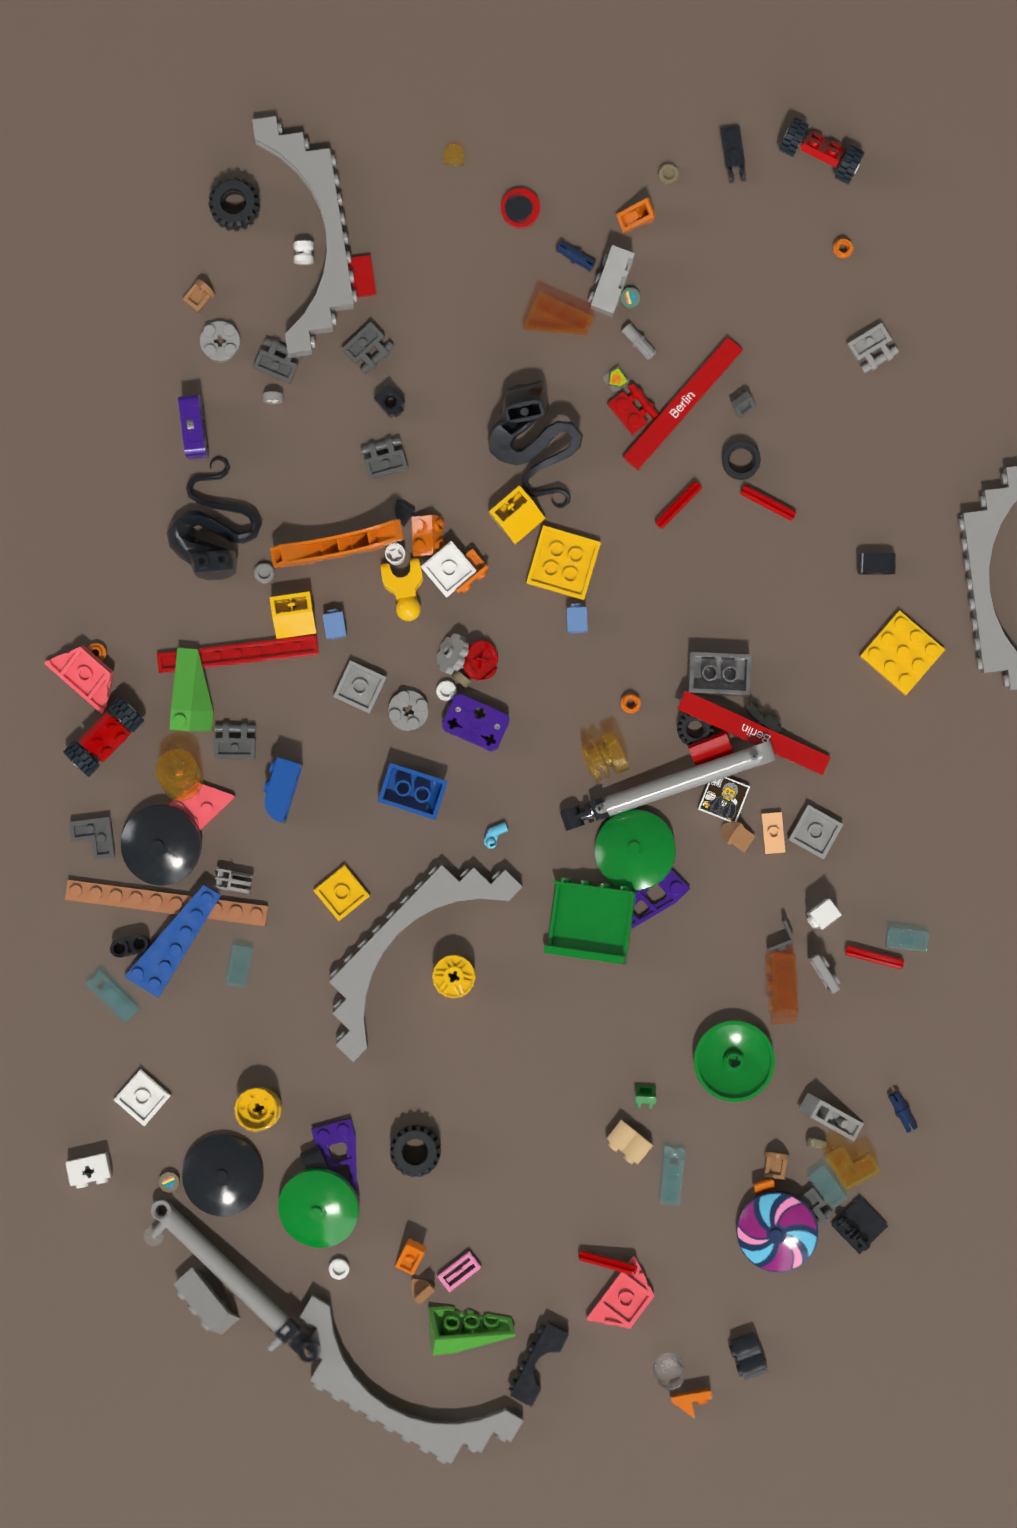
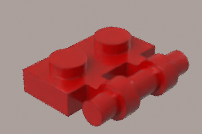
M634 383L628 387L632 393L631 396L627 397L622 392L607 404L632 436L648 424V421L644 418L646 414H649L652 419L659 415L655 410L656 406L647 400L643 395V390L641 388L638 389ZM636 399L644 407L641 411L633 404Z

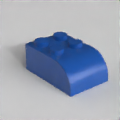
M277 757L276 761H272L269 772L272 773L270 781L266 780L263 792H266L264 805L271 818L286 824L303 766Z
M390 763L378 802L436 820L448 781Z

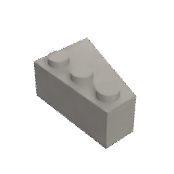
M612 245L609 254H605L602 265L605 267L602 273H598L595 284H598L596 292H591L588 301L591 303V310L613 317L635 253Z
M191 1268L174 1283V1286L177 1288L176 1294L182 1300L186 1299L190 1304L188 1309L195 1316L198 1314L201 1318L200 1324L207 1331L211 1330L223 1334L240 1319L237 1314L231 1313L224 1299L221 1300L214 1291L215 1289L198 1270Z

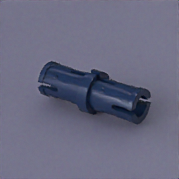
M563 240L556 249L557 253L570 259L572 264L576 263L588 272H591L592 267L596 264L595 260L581 253L582 250L579 248L576 250Z
M897 1091L894 1094L898 1101L895 1100L893 1094L889 1095L888 1099L896 1111V1117L900 1118L906 1133H909L911 1129L908 1123L911 1124L913 1130L918 1128L909 1112L911 1111L909 1106H906L900 1092Z

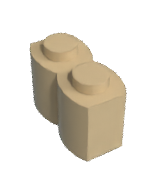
M622 1119L606 1137L609 1141L607 1145L615 1152L618 1149L625 1154L623 1158L630 1164L634 1162L639 1164L653 1146L651 1142Z

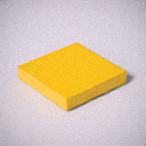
M345 865L313 890L338 921L342 920L370 897L368 892Z

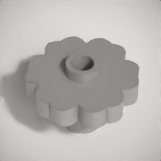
M453 633L451 638L446 637L444 642H442L440 645L441 651L436 656V664L439 666L440 671L451 675L454 670L458 671L464 668V657L467 656L469 651V643L466 642L464 636Z

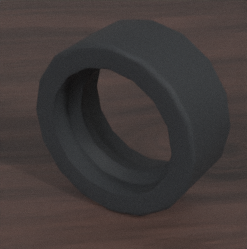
M742 440L730 444L723 453L722 458L723 469L727 475L737 480H745L752 477L760 467L761 462L760 452L756 446ZM737 449H746L753 457L751 468L745 472H738L730 465V455Z

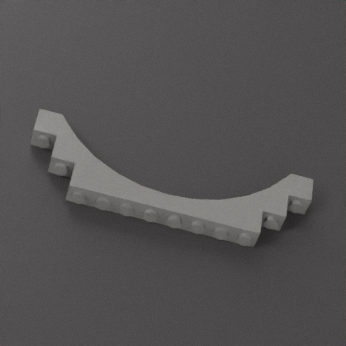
M276 116L252 119L256 145L280 158L299 175L311 191L323 219L327 244L324 273L316 295L307 310L289 331L285 333L288 358L312 355L315 341L314 336L310 335L333 332V325H336L335 313L331 312L354 309V302H357L356 290H351V283H354L353 271L348 270V263H351L350 251H345V244H348L347 232H342V225L345 224L344 213L339 212L338 206L342 205L341 193H336V186H339L338 174L333 173V167L336 166L335 155L330 154V148L308 151V138L304 139L303 132L281 135L283 134L281 122L277 123Z
M1017 466L1006 467L1003 473H1001V483L1005 485V488L982 492V496L979 499L980 506L984 508V511L963 513L961 519H958L959 530H963L961 548L966 553L963 564L964 569L968 570L969 577L966 578V587L971 592V598L968 600L969 609L973 610L974 618H971L972 630L976 631L974 648L978 650L979 658H976L977 669L981 670V674L1005 671L1003 684L1004 687H1007L1008 691L1017 690V651L1005 636L994 611L990 594L989 566L993 544L1000 525L1013 504L1017 501Z
M436 865L428 873L431 877L426 882L422 880L414 888L416 890L412 897L407 895L400 902L402 907L398 911L394 909L386 917L388 921L385 925L379 924L372 931L374 936L370 940L365 939L358 946L360 950L356 955L351 953L344 960L346 965L341 970L337 968L330 975L332 979L329 983L346 998L345 1001L340 999L333 1007L335 1011L332 1014L350 1030L348 1033L344 1030L338 1036L337 1040L339 1042L336 1046L352 1062L368 1047L365 1027L366 995L373 972L384 951L395 937L417 918L444 905L473 899L509 901L522 886L506 870L503 872L499 870L491 878L494 882L490 884L474 867L472 870L467 868L460 875L462 880L459 882L445 867L441 866L439 868Z
M313 1294L300 1316L303 1319L302 1323L308 1327H317L311 1339L317 1342L321 1349L318 1358L322 1360L310 1379L313 1382L312 1386L320 1391L325 1389L331 1393L330 1396L339 1402L341 1399L347 1402V1406L356 1412L358 1410L364 1412L365 1417L370 1421L376 1422L377 1420L383 1424L382 1427L392 1433L393 1431L401 1434V1439L408 1443L413 1441L418 1444V1448L425 1453L430 1451L436 1455L435 1458L444 1464L446 1462L452 1463L463 1443L466 1444L465 1447L471 1452L476 1453L478 1451L481 1453L493 1432L496 1433L495 1437L501 1441L506 1442L508 1440L511 1442L523 1422L522 1416L506 1407L479 1418L460 1421L430 1420L401 1411L372 1393L353 1372L337 1340L330 1303ZM306 1346L307 1354L313 1357L314 1349L311 1346Z

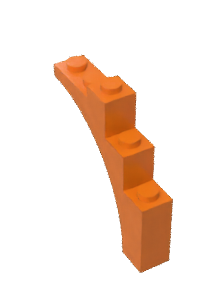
M400 519L336 536L281 544L270 548L274 568L310 565L323 560L344 558L356 553L374 552L385 548L386 545L403 540L404 537Z

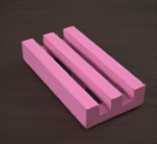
M468 1251L438 1274L437 1277L448 1292H451L482 1267L471 1252ZM469 1257V1262H467L460 1269H458L456 1272L450 1275L447 1279L443 1278L447 1273H449L451 1270H453L455 1267H457L460 1263H462ZM472 1264L475 1265L472 1270L449 1286L448 1283Z

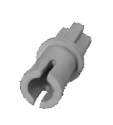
M631 323L622 330V333L633 344L632 347H636L646 359L649 360L656 354V351L644 339L645 336H641Z

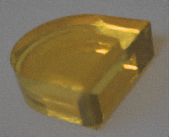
M451 144L447 146L444 152V165L464 166V150L460 145Z

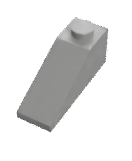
M807 1093L798 1110L852 1141H855L864 1125L862 1122L810 1093Z

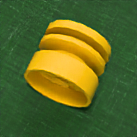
M458 955L446 956L434 968L433 983L438 992L445 997H462L473 987L475 971L470 961ZM457 971V976L460 977L459 980L451 982L448 974Z
M264 1087L249 1089L242 1093L236 1101V1119L247 1130L261 1131L275 1125L281 1117V1100L271 1089ZM258 1103L260 1106H264L262 1114L256 1111Z

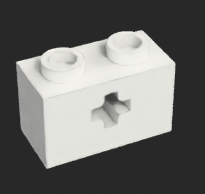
M824 899L806 913L808 915L806 920L813 929L823 930L839 918L841 913L830 899Z
M108 1152L65 1162L70 1186L76 1185L77 1189L89 1186L88 1182L96 1181V1184L108 1182V1178L113 1176ZM88 1166L90 1169H94V1172L91 1174V1176L89 1173L85 1174V1170L88 1169Z

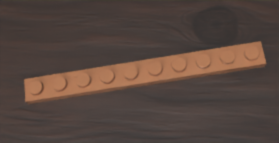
M67 880L65 900L176 915L193 898V896L74 880ZM218 900L207 919L266 926L268 906Z

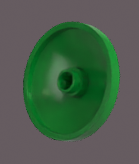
M628 810L613 816L603 825L596 839L595 857L600 871L612 884L617 887H631V891H641L656 886L669 874L675 862L676 844L671 830L661 818L643 810Z
M733 1020L716 1024L702 1035L695 1048L693 1063L697 1079L708 1093L723 1101L742 1102L756 1097L767 1087L774 1073L775 1055L769 1039L761 1030L749 1023Z
M310 1168L295 1174L285 1184L278 1201L279 1218L288 1234L296 1241L315 1248L331 1247L345 1240L353 1231L360 1211L358 1196L353 1186L340 1174L324 1168Z

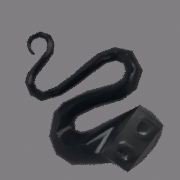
M544 380L507 388L503 401V411L487 438L489 452L501 462L518 466L528 463L542 452L559 433H568L572 437V442L567 448L533 465L522 477V487L529 496L540 497L554 493L563 494L566 497V501L563 504L558 505L553 499L551 501L557 508H564L570 503L571 497L566 489L554 487L535 490L529 486V479L544 468L572 456L581 447L583 434L573 422L556 421L546 426L524 448L517 449L512 446L513 441L518 435L526 431L545 415L549 409V401Z
M221 457L213 458L210 463V469L214 461L220 460L225 465L224 471L220 474L196 475L190 478L186 487L188 498L205 507L243 514L251 522L249 528L243 531L237 530L210 514L200 510H188L173 519L167 531L169 547L180 559L191 565L197 578L205 580H224L235 575L237 571L235 551L192 536L190 531L194 526L209 529L230 542L244 544L257 538L262 525L257 512L246 505L205 499L194 493L193 487L195 483L199 481L220 480L228 474L230 465L226 459Z

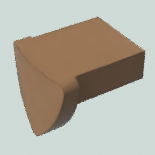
M196 280L182 300L199 313L210 298H214L215 294L205 282Z
M732 821L723 824L721 832L726 843L732 844L745 853L756 836L745 829L741 822Z
M766 1151L764 1155L766 1156L764 1177L784 1180L789 1155L781 1152Z
M413 1278L411 1280V1291L415 1302L420 1305L435 1292V1286L428 1281Z

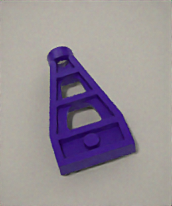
M672 869L665 879L657 884L666 893L664 900L657 904H652L646 898V893L649 889L636 892L635 905L639 901H643L649 907V911L639 918L633 914L631 929L672 906L690 890Z
M351 1118L311 1129L315 1145H319L329 1170L337 1173L336 1168L338 1166L349 1165L351 1178L347 1181L353 1186L360 1201L357 1193L356 1136ZM343 1142L347 1146V1157L345 1160L337 1162L333 1160L328 1149L333 1144Z

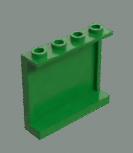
M560 878V882L554 881L553 884H556L553 910L548 945L544 946V953L626 965L636 892H632L631 887L619 886V890L611 889L610 884L599 883V887L591 886L592 882L581 880L579 884H574L572 879Z

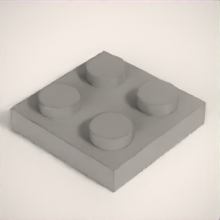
M349 661L333 697L370 714L387 677L353 661Z
M807 805L788 840L824 860L843 824Z
M814 954L809 957L808 960L827 991L831 994L839 991L838 985L840 982L835 974L829 973L827 969L829 964L824 956Z

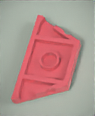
M84 645L49 659L44 663L101 714L107 711L113 671Z
M193 781L169 805L187 813L195 822L200 832L235 796Z
M632 1256L628 1263L637 1265L636 1274L630 1275L620 1272L586 1317L588 1321L630 1329L653 1299L654 1294L635 1256Z

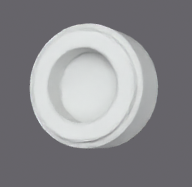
M443 681L437 686L436 692L441 700L450 701L456 696L457 690L452 682Z
M342 1258L334 1259L329 1266L330 1275L335 1279L345 1278L349 1273L348 1262Z

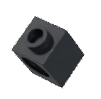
M389 384L374 397V401L390 419L393 416L398 417L405 410L403 408L405 402ZM390 398L397 402L393 408H388L385 405V402Z

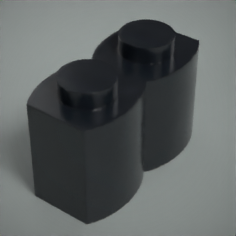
M754 1332L731 1340L732 1345L729 1346L732 1357H737L739 1364L735 1366L739 1377L744 1376V1379L748 1380L768 1372Z

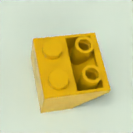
M520 485L489 511L491 518L514 544H517L545 520L544 515Z
M310 591L270 597L277 639L317 634Z

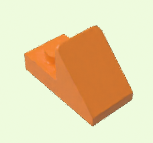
M649 198L616 214L623 233H627L642 224H651L656 217Z
M408 1239L395 1267L410 1275H414L427 1247L412 1239Z
M710 1388L670 1394V1399L672 1403L695 1418L692 1402H696V1404L708 1403V1399H712Z

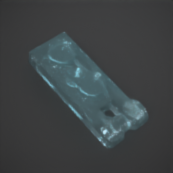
M99 969L95 973L96 976L92 980L89 979L85 985L125 1024L139 1008ZM102 981L106 986L100 990L97 985Z
M671 1147L664 1148L659 1204L680 1206L685 1149L672 1150ZM670 1157L678 1158L677 1164H671Z

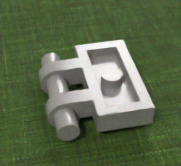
M882 323L847 344L857 362L865 358L867 363L861 366L864 373L877 369L879 364L884 361H890L894 355L899 353L896 346L890 349L886 346L892 339ZM880 349L882 354L873 359L871 353Z

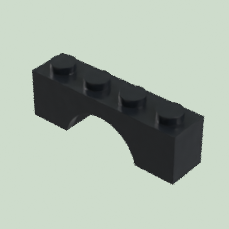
M549 1321L545 1325H540L536 1333L539 1337L536 1343H531L527 1351L530 1354L527 1361L523 1360L518 1368L520 1374L517 1379L513 1378L508 1388L511 1390V1397L530 1407L533 1406L541 1390V1386L534 1376L536 1362L547 1353H560L569 1336V1331Z

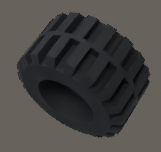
M230 177L225 178L226 181L224 182L220 180L218 186H214L212 188L213 192L209 194L210 201H208V205L213 219L220 227H225L228 231L234 229L235 232H238L241 228L243 230L248 229L247 226L249 224L252 226L254 219H257L259 216L260 201L256 190L251 183L248 184L243 178L239 180L238 177H234V179L230 180ZM241 195L246 200L245 208L237 214L225 212L223 203L227 197Z
M422 1125L404 1127L394 1136L390 1145L392 1164L401 1174L413 1178L429 1174L437 1166L441 1155V1145L438 1137L432 1130ZM412 1139H419L427 1146V1156L419 1163L409 1162L403 1153L405 1144Z

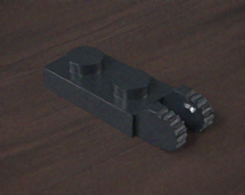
M740 125L720 128L723 158L729 183H734L735 178L732 168L737 167L740 170L741 181H746V164Z

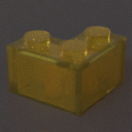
M840 1144L823 1154L845 1192L881 1172L872 1154L869 1152L852 1161L844 1146Z

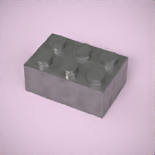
M690 652L688 692L703 695L748 697L750 695L752 655Z

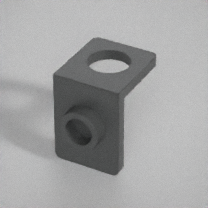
M782 920L789 940L767 948L768 951L777 949V952L789 948V943L795 941L787 920Z

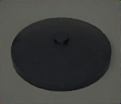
M159 804L138 811L129 819L122 833L121 852L126 866L137 878L152 885H170L184 879L194 870L201 855L202 842L197 825L187 813L174 806Z
M226 1134L208 1137L194 1146L187 1155L182 1170L183 1187L190 1201L201 1211L214 1216H231L244 1211L256 1200L264 1180L263 1165L256 1150L245 1140Z

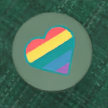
M634 288L625 289L620 296L621 304L627 309L637 307L640 303V293Z

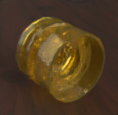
M613 730L600 736L602 743L600 746L597 745L594 739H591L590 742L593 747L591 750H589L586 742L581 744L586 766L597 783L602 781L599 773L603 771L607 779L610 778L608 768L612 767L616 774L629 770L628 763Z
M181 749L170 750L160 756L156 763L155 774L157 780L168 797L176 801H185L192 799L201 790L203 775L195 758L189 752Z

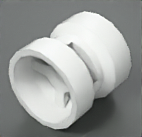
M294 242V250L296 251L294 256L295 264L308 265L314 263V256L312 255V250L314 249L313 242Z
M390 544L385 550L386 559L390 564L400 565L405 560V550L400 544Z

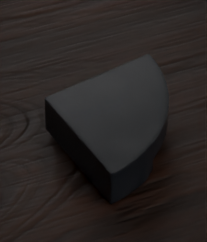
M398 499L395 505V515L397 520L400 519L401 525L405 527L415 509Z

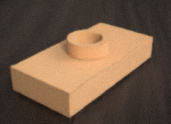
M782 812L761 814L765 854L785 852Z

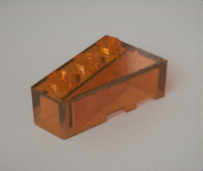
M539 292L523 330L587 336L595 317Z
M771 954L770 960L766 961V972L770 973V980H767V991L770 992L768 1011L771 1012V1024H795L798 1015L795 954Z

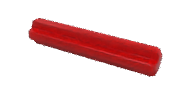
M694 481L655 520V524L660 529H663L702 489V486L697 481Z
M748 485L743 486L740 493L742 496L789 521L794 519L796 515L795 510Z
M847 945L845 949V955L900 970L904 966V959L852 945Z
M580 1250L578 1255L579 1261L626 1274L635 1275L637 1271V1265L585 1250Z

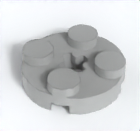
M216 321L204 327L200 336V346L204 354L215 362L229 361L240 349V336L233 325L224 321ZM220 336L226 340V343H222V347H218V344L215 343V340Z
M402 691L395 695L388 707L389 718L392 723L403 731H412L420 728L428 718L429 711L425 699L414 691ZM410 705L414 714H409L407 717L403 708H407Z

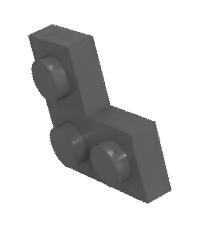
M110 817L69 822L71 842L92 840L94 860L115 857Z

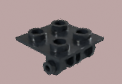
M861 1197L831 1225L859 1255L869 1249L870 1244L888 1227Z

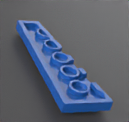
M204 884L124 978L159 998L222 894Z

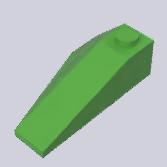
M178 647L170 730L212 731L214 710L199 650Z
M451 1306L428 1307L429 1340L433 1355L453 1354L515 1337L514 1326L510 1317L489 1313L480 1315L475 1314L473 1310L464 1312L455 1310V1307Z

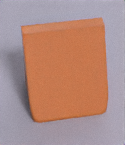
M768 1178L753 1182L755 1196L768 1191H775L774 1180Z

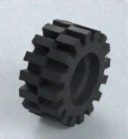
M686 713L677 724L678 737L687 745L709 738L714 732L712 725ZM698 721L702 724L703 732L700 736L694 737L688 733L687 728L690 722Z

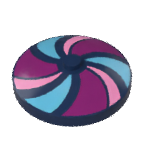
M768 1191L757 1195L743 1208L737 1223V1239L744 1255L757 1267L770 1272H787L800 1267L810 1258L818 1240V1223L812 1209L800 1197L785 1191Z

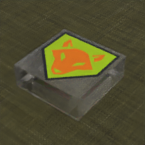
M619 365L602 377L613 394L630 383Z

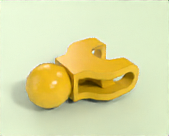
M418 557L410 560V572L403 578L393 575L388 563L381 564L384 588L396 596L397 616L404 621L415 620L421 612V605L417 600L416 591L423 582Z

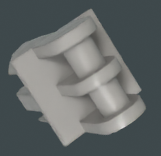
M216 868L218 873L217 877H215L216 885H213V888L245 894L251 893V890L232 887V883L251 886V882L236 880L233 877L236 875L253 878L254 874ZM224 872L229 873V879L223 878ZM222 881H228L227 888L221 887Z

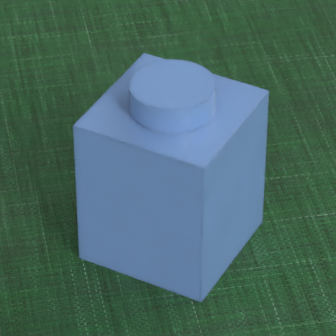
M570 604V608H566L567 633H587V607H582V604Z
M338 609L327 610V614H323L326 639L332 640L347 637L343 612H339Z

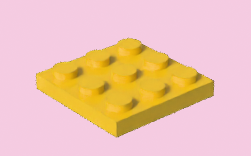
M543 525L526 584L584 601L601 542Z
M899 610L859 657L906 696L945 649Z

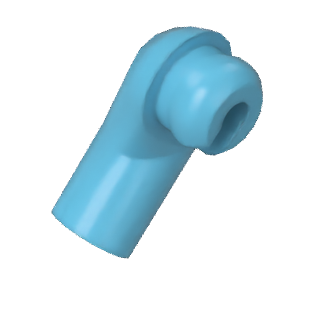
M505 822L487 830L484 838V844L487 848H495L498 836L508 832Z

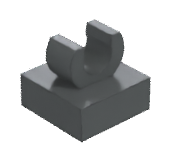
M739 391L740 397L736 400L733 397L730 398L731 405L740 419L756 407L752 396L747 391L745 393Z

